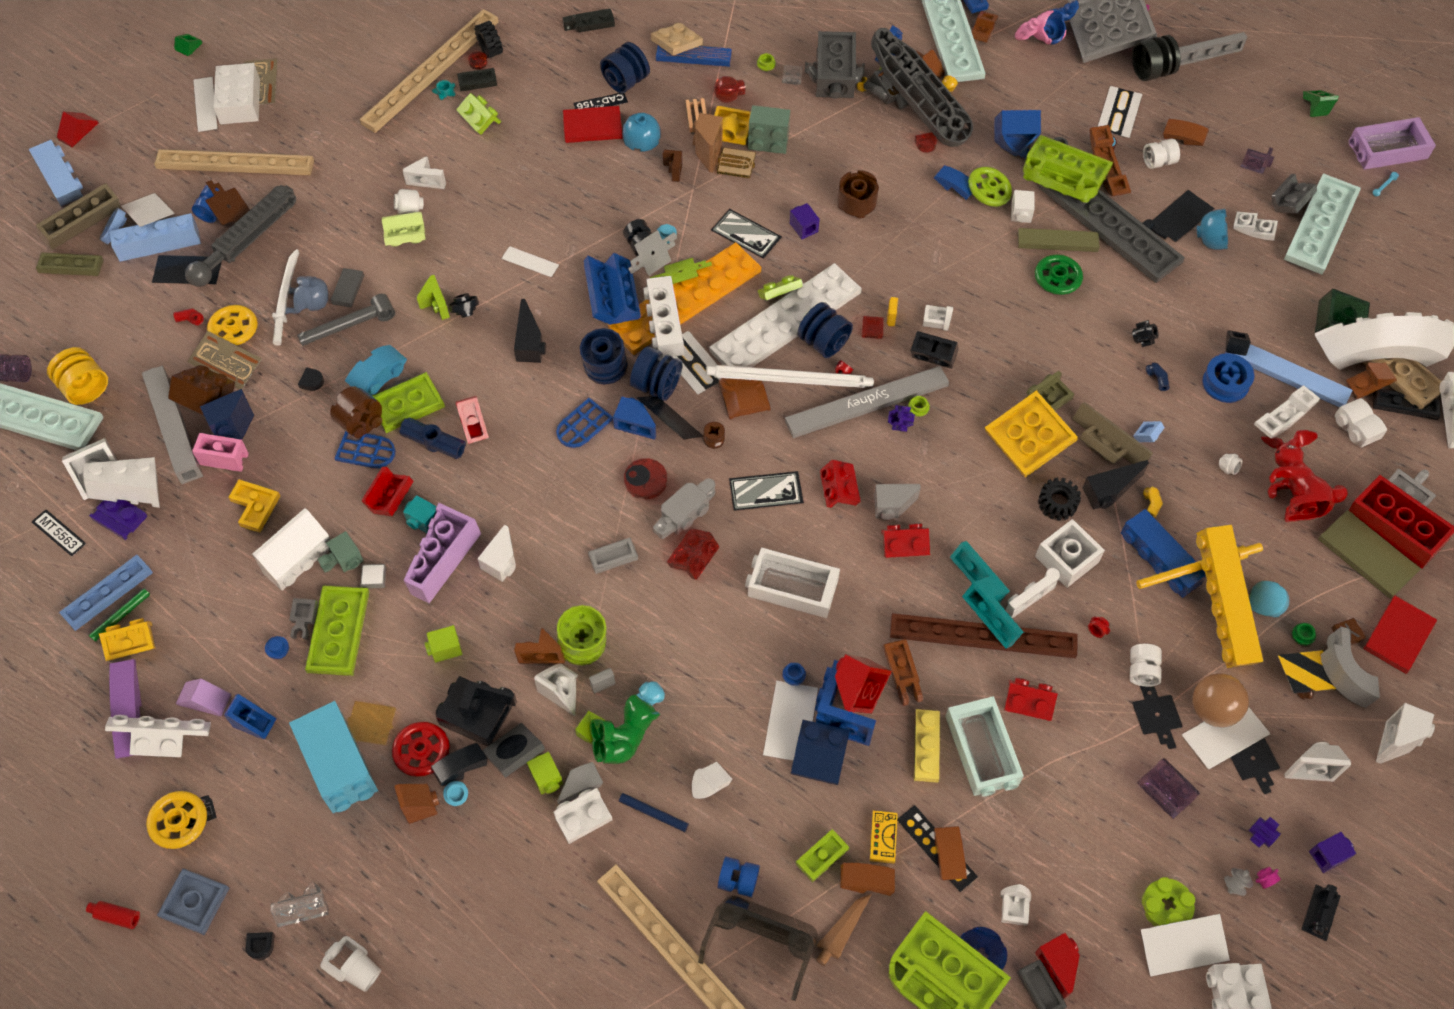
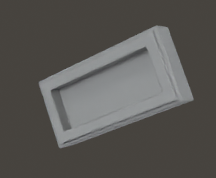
M631 538L588 552L596 574L638 560V555Z

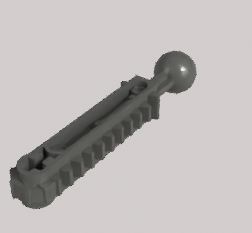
M287 185L274 187L269 194L221 237L216 238V241L211 245L214 252L203 262H192L186 267V280L196 287L207 285L212 279V269L222 260L229 264L232 261L234 262L239 254L295 205L296 196L293 189Z

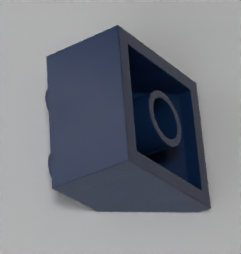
M242 389L200 406L210 429L216 436L242 440L254 417V413Z
M802 720L791 774L838 785L850 730Z

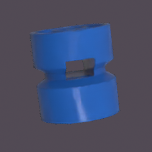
M208 185L203 188L191 210L200 220L214 223L217 217L205 201L214 196Z
M725 856L717 889L728 892L736 889L739 895L752 898L760 865L750 862L740 864L739 859ZM735 870L740 871L738 882L732 881Z

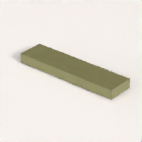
M1018 228L1017 232L1018 248L1098 252L1100 248L1098 232Z

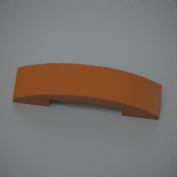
M1109 125L1090 128L1093 155L1113 162L1108 175L1103 181L1106 190L1111 196L1131 193L1127 177L1122 175L1112 147L1114 139Z

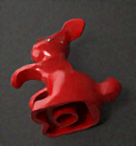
M1299 430L1286 443L1276 437H1261L1265 444L1277 449L1274 460L1279 468L1274 469L1269 476L1270 483H1274L1276 478H1284L1269 487L1267 490L1269 498L1273 499L1276 497L1277 491L1290 489L1293 498L1290 500V506L1286 508L1285 522L1312 520L1325 516L1333 509L1335 503L1344 501L1348 495V491L1343 485L1331 488L1326 480L1316 476L1303 462L1304 452L1301 447L1311 444L1318 438V434L1313 431Z

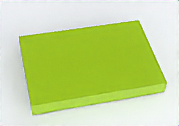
M427 372L373 395L382 406L381 425L386 433L400 428L404 419L410 417L417 420L445 407Z

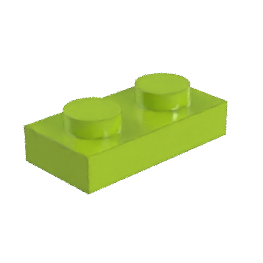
M789 275L783 277L781 282L764 284V288L759 289L758 294L761 299L769 300L801 288L803 283L800 278Z
M832 829L796 861V865L813 883L849 850V846Z

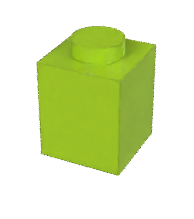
M454 625L427 633L428 642H424L428 656H433L435 663L463 655Z
M549 751L527 762L529 772L541 795L553 793L560 788V785H563L562 777Z

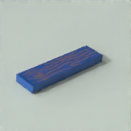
M658 45L656 61L730 67L732 49L698 46L673 56Z

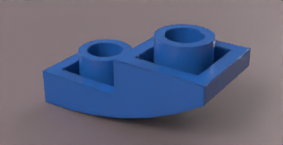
M944 165L935 175L934 179L947 191L952 187L965 200L972 195L968 184L969 177L962 172Z

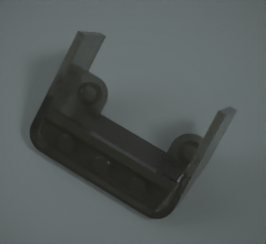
M734 895L726 897L718 905L701 943L698 963H704L718 927L726 930L733 929L736 926L787 945L791 955L803 960L791 1000L796 1001L818 940L816 928L808 923Z

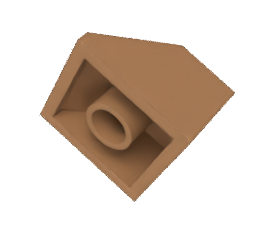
M700 113L698 120H694L692 132H695L693 146H695V154L708 171L714 172L722 147L723 117Z

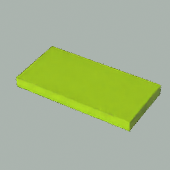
M322 586L305 667L306 673L354 675L369 597L368 588Z

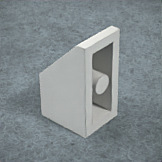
M506 525L502 527L478 557L480 569L502 582L514 572L516 567L511 536Z

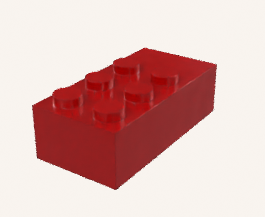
M1381 475L1354 500L1349 508L1352 514L1421 569L1433 559L1454 534V526Z

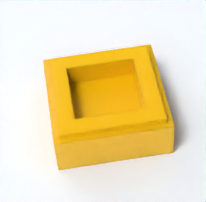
M891 297L889 300L887 326L895 327L898 298Z

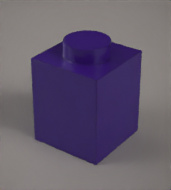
M808 203L790 210L789 224L801 239L819 232L820 219Z
M1342 832L1316 844L1308 851L1323 873L1343 864L1357 854L1352 842Z

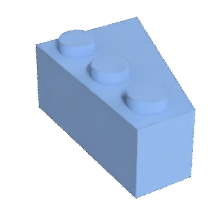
M49 140L29 149L61 207L83 197L80 191L83 189V186L78 177L75 179L72 177L71 173L74 171L68 161L64 163L62 157L65 155L59 145L55 146L53 141Z

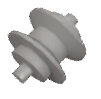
M1232 868V877H1224L1228 892L1245 896L1247 893L1245 887H1253V881L1249 875L1250 872L1247 869L1244 871Z

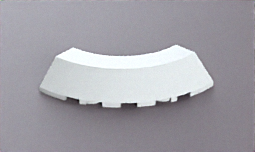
M1407 312L1405 316H1394L1393 313L1378 314L1375 319H1362L1361 317L1356 319V323L1345 326L1340 323L1315 333L1329 361L1339 370L1357 363L1383 358L1410 359L1428 367L1448 358L1454 347L1453 322L1448 319L1445 321L1439 320L1438 316L1435 315L1422 317L1421 313Z

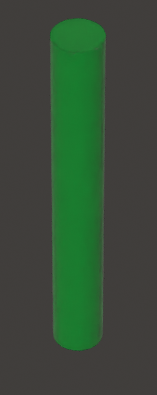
M145 588L142 589L88 636L96 642L100 638L99 634L106 632L105 628L116 625L149 597L150 593Z

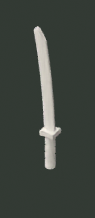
M297 249L289 256L282 280L276 313L272 314L275 321L273 344L277 346L281 345L283 322L287 323L285 311L299 255Z

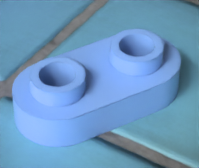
M119 208L115 209L99 240L107 245L111 242L110 231L119 229V227L121 228L127 220L125 217L126 212Z

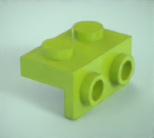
M470 93L456 110L476 132L482 135L493 121L498 124L502 121L497 117L499 113L491 106L488 107L486 105L488 102L481 95L476 97Z

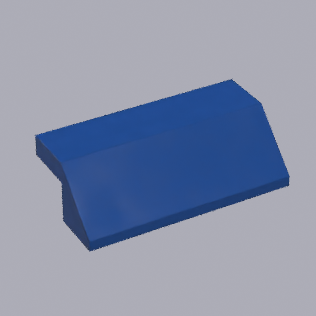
M613 253L605 263L587 256L583 262L593 318L609 325L639 319L641 313L634 278L628 269L631 267L630 260L616 253Z

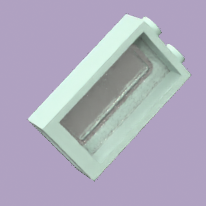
M994 696L949 707L945 717L973 795L981 794L985 797L994 794L999 789L1004 788L1008 791L1017 788L1024 775Z

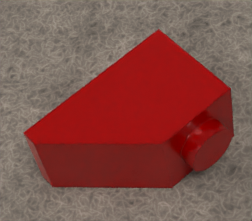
M1066 933L1040 946L1035 952L1037 958L1041 959L1063 1000L1073 992L1080 958L1076 942L1073 938H1069Z

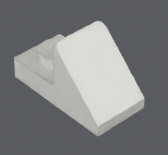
M424 157L403 169L406 185L445 188L446 181L443 170L430 169L428 157Z

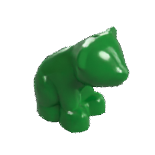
M634 694L626 700L624 723L619 727H614L611 721L592 719L590 730L595 760L603 762V764H620L630 760L635 755L645 731L653 720L660 716V713L651 704Z

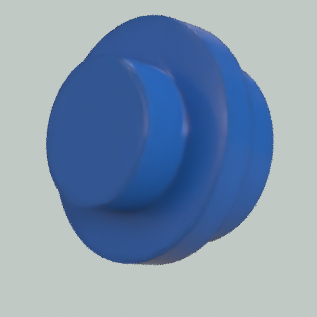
M281 636L270 638L265 645V652L272 659H281L289 651L288 641Z
M794 662L788 664L783 669L782 677L787 684L797 686L804 682L806 671L801 664Z

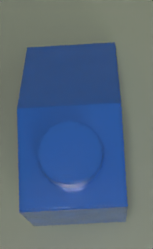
M621 397L613 416L614 429L655 440L656 425L644 404L635 398Z

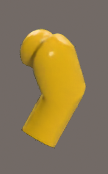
M1153 486L1151 488L1147 487L1143 491L1144 498L1149 499L1151 503L1147 511L1156 518L1163 502L1157 488Z

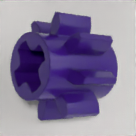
M895 405V409L889 411L888 423L893 425L892 430L907 432V427L914 425L915 414L910 412L911 407Z
M1260 817L1248 830L1253 834L1250 841L1259 848L1263 844L1269 848L1281 835L1276 830L1280 824L1271 817L1266 821Z

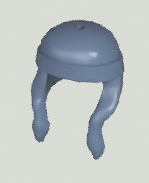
M313 276L298 277V287H290L289 294L294 293V308L286 307L285 314H298L306 308L310 311L323 309L328 302V287L324 280Z

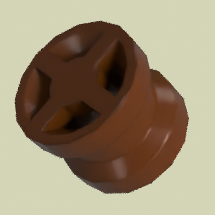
M709 422L704 427V443L712 449L720 448L725 442V428L719 422Z

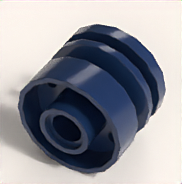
M625 42L615 52L601 59L600 70L609 86L616 92L623 94L634 87L636 83L649 76L650 65L645 54L638 46L632 42Z
M820 302L804 316L798 327L797 335L808 345H813L814 350L824 358H830L845 345L852 333L853 324L844 316L837 315L836 310L831 308L826 302Z
M606 328L595 329L587 333L582 339L579 348L584 370L588 378L595 383L603 385L617 382L625 375L628 367L622 338L617 332Z
M647 346L641 351L633 366L630 386L644 393L650 389L651 396H658L660 400L666 401L672 395L679 382L683 362L681 359L673 358L669 354L663 357L661 351Z

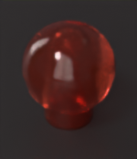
M723 76L716 81L714 94L721 102H732L739 95L745 94V83L742 79L736 80L731 76Z

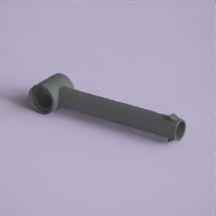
M377 294L371 299V306L305 332L302 331L297 336L302 346L308 345L316 340L375 317L380 321H388L395 316V310L386 294Z

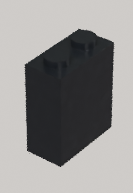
M459 676L456 682L450 685L447 692L448 696L444 703L441 702L438 705L435 713L436 719L440 726L482 745L489 746L493 743L512 706L481 697L479 709L473 712L472 717L462 716L459 704L470 680Z

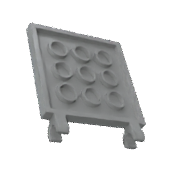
M1079 0V9L1069 20L1083 63L1133 47L1137 42L1153 40L1157 37L1144 0Z

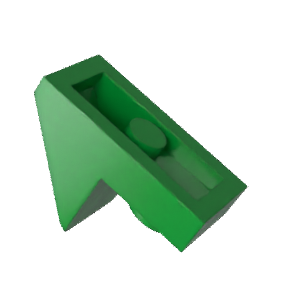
M1324 90L1303 91V99L1310 101L1311 104L1310 117L1327 116L1339 98V95Z

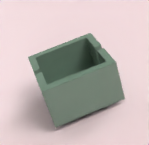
M752 105L749 119L748 150L786 154L791 110Z

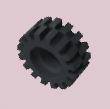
M486 21L476 25L474 28L476 31L475 35L477 36L476 39L484 55L487 58H491L503 53L502 42L497 34V29L495 30L494 24L492 25L491 21Z
M1057 477L1053 481L1051 479L1048 480L1047 484L1043 485L1038 504H1040V510L1045 509L1043 512L1045 516L1049 513L1051 514L1050 519L1056 516L1057 520L1061 521L1062 516L1064 520H1067L1069 516L1072 517L1077 511L1081 501V492L1077 491V485L1072 487L1073 482L1071 480L1066 483V478H1062L1059 481ZM1053 494H1061L1067 498L1068 502L1066 504H1058L1052 500L1051 496Z

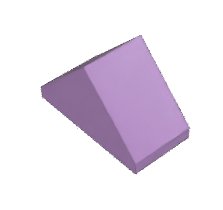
M200 678L185 683L176 704L222 716L231 694Z

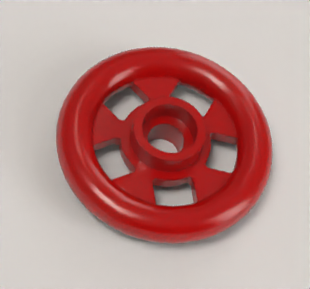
M430 722L412 723L403 728L395 737L392 745V759L396 767L409 776H428L433 773L431 766L449 755L450 743L448 736L436 724ZM422 732V737L412 740L411 734ZM432 735H435L439 740L434 745L428 739ZM402 745H409L408 754L401 753ZM419 745H424L423 750H416ZM432 752L437 753L438 756L433 762L427 760ZM412 758L421 761L419 767L409 765Z

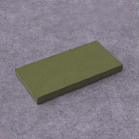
M1349 510L1339 517L1318 538L1320 542L1390 599L1420 571L1417 565Z

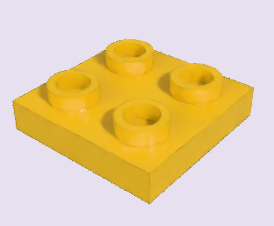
M723 106L716 107L714 116L723 117L722 141L746 145L749 136L750 111Z

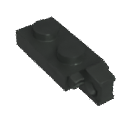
M610 8L563 17V26L565 31L579 30L580 33L615 27V20Z

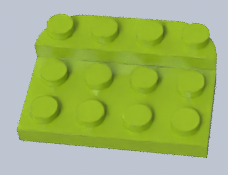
M1040 135L1027 154L1023 167V178L1087 203L1097 195L1113 162Z
M926 911L893 954L888 973L895 990L918 1009H989L1011 979L1009 975Z

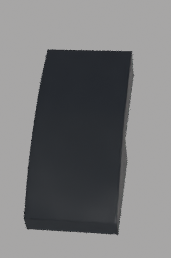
M474 743L445 756L431 766V771L439 784L444 786L452 781L463 780L465 772L487 766V757L478 743Z

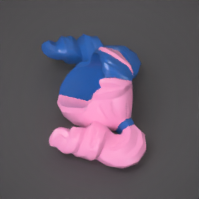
M1074 0L1065 4L1064 7L1050 9L1040 14L1037 18H1031L1018 28L1017 32H1015V39L1026 40L1030 36H1034L1049 45L1061 42L1066 35L1064 21L1070 20L1079 9V2Z

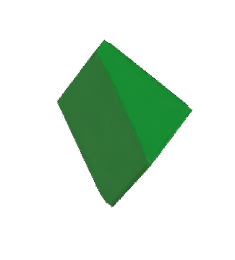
M190 34L176 36L174 50L189 56L202 44V40Z

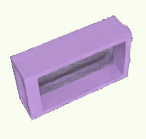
M1420 117L1357 127L1348 141L1364 170L1428 159L1436 146Z

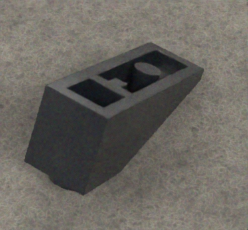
M521 299L514 345L516 362L541 363L542 355L546 354V342L542 340V334L526 300Z
M1148 460L1088 476L1082 488L1093 510L1098 508L1106 509L1112 506L1144 475L1149 465Z

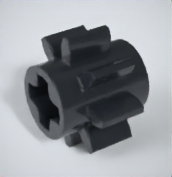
M1149 320L1137 323V328H1134L1132 331L1135 343H1141L1142 347L1155 344L1154 339L1159 337L1157 326L1154 323L1150 324Z

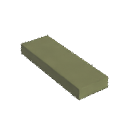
M41 252L36 270L38 273L99 276L104 260L102 256Z

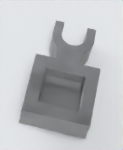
M293 598L289 621L295 623V626L291 630V638L296 639L297 633L302 630V638L308 640L309 631L307 626L308 624H315L319 604L317 600Z

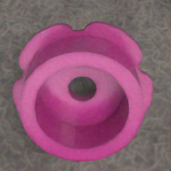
M1270 866L1260 870L1257 873L1256 883H1260L1263 889L1276 884L1281 880L1277 874L1279 870H1272Z

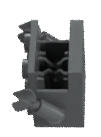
M818 31L816 62H805V73L809 75L812 82L816 83V97H830L833 99L854 98L855 84L860 82L865 73V63L862 65L856 64V32Z

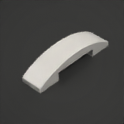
M1303 385L1286 402L1270 414L1266 413L1254 425L1268 437L1274 438L1303 417L1320 398Z

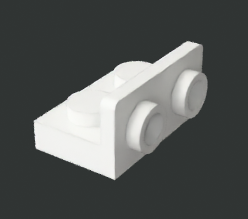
M598 788L583 791L579 794V798L571 802L565 801L561 803L553 812L555 820L568 844L612 821V816L604 804Z

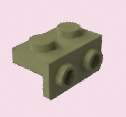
M1057 371L1053 375L1048 374L1040 384L1032 385L1026 392V398L1037 390L1053 410L1056 411L1072 400L1074 393L1060 380L1062 373Z

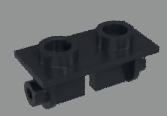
M1330 884L1326 888L1315 885L1301 928L1302 931L1327 941L1341 897L1337 892V887Z

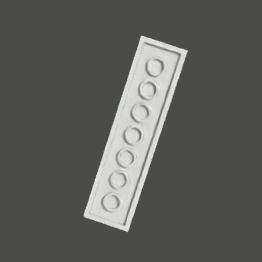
M834 263L804 283L803 287L792 291L711 345L709 352L724 366L753 367L796 338L801 321L816 304L826 302L831 308L837 310L859 295L862 288Z

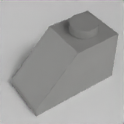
M876 484L874 492L875 517L884 520L898 518L918 499L921 488L920 484Z

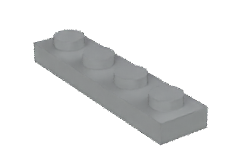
M1242 32L1179 47L1181 55L1180 66L1242 51L1247 36Z

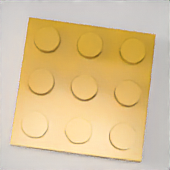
M1037 390L985 427V432L1024 477L1030 475L1078 440L1076 434Z

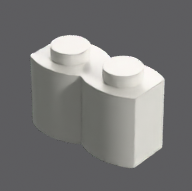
M1362 398L1339 407L1335 414L1337 424L1348 432L1350 440L1360 448L1382 439L1387 431L1383 421L1373 413L1371 407Z

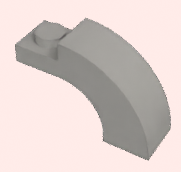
M1340 627L1329 635L1327 639L1328 649L1320 654L1322 665L1331 683L1343 696L1353 703L1366 708L1380 698L1378 677L1368 674L1356 663L1351 652L1350 629Z

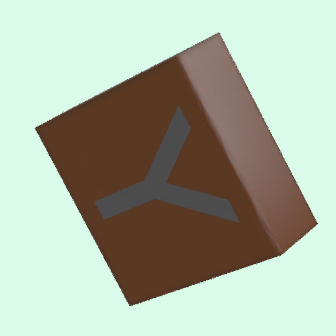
M1355 618L1337 623L1331 628L1333 632L1340 627L1350 629L1351 645L1364 641L1366 638Z

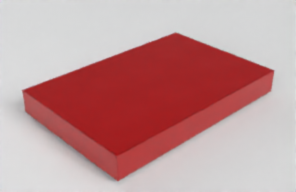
M620 106L563 110L565 143L623 139Z
M1394 595L1363 649L1407 674L1437 619Z

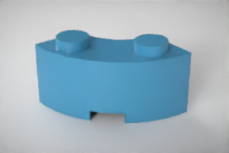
M385 345L371 351L372 356L364 362L360 360L350 371L345 382L350 386L364 389L370 395H376L387 381L399 377L404 369L407 358L391 345Z

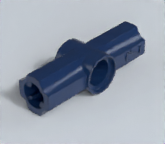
M410 417L404 419L399 431L401 436L424 445L430 452L438 451L454 459L461 458L464 453L466 442L442 432L437 425H426Z

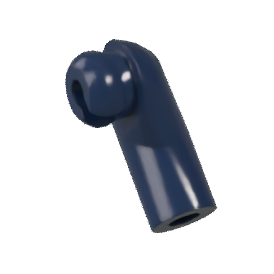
M1156 362L1147 365L1146 372L1149 376L1156 375L1159 390H1169L1168 373Z

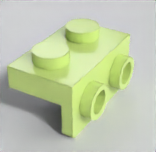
M421 212L382 217L385 246H399L402 243H419L422 240H426Z

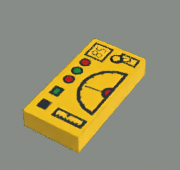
M872 812L869 861L895 863L898 813Z

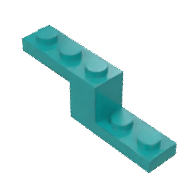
M967 541L961 542L950 558L972 583L962 597L1007 649L1024 633L1000 605V602L1010 590Z

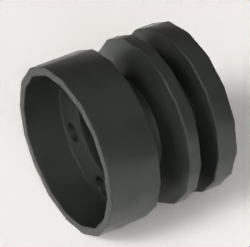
M1171 35L1137 42L1134 45L1132 63L1135 73L1140 80L1149 81L1157 79L1159 76L1164 77L1175 74L1179 70L1181 62L1178 43Z

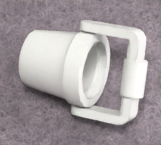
M348 936L343 937L339 942H335L325 952V957L320 964L323 970L339 982L347 981L364 992L371 987L381 973V969L367 956V950ZM345 945L353 953L339 970L329 961L333 960Z

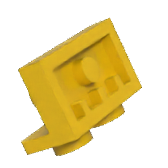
M144 618L130 621V626L121 628L120 624L105 628L106 632L99 634L105 660L110 661L155 649L150 628L152 622H144Z

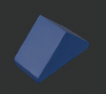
M240 694L235 695L224 714L233 728L260 739L267 737L277 719Z

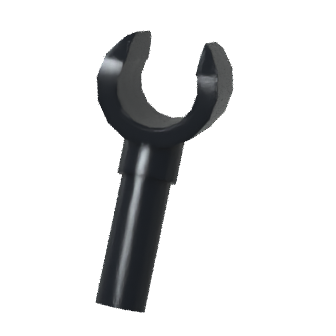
M1147 219L1142 223L1163 239L1167 238V234L1155 227L1153 220Z

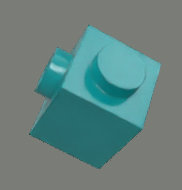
M416 495L404 508L403 513L406 524L414 530L419 529L427 534L429 530L428 525L437 513V506Z

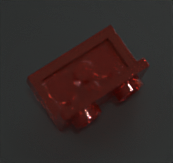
M690 528L667 563L671 568L687 571L692 579L697 580L719 549V544L710 532Z

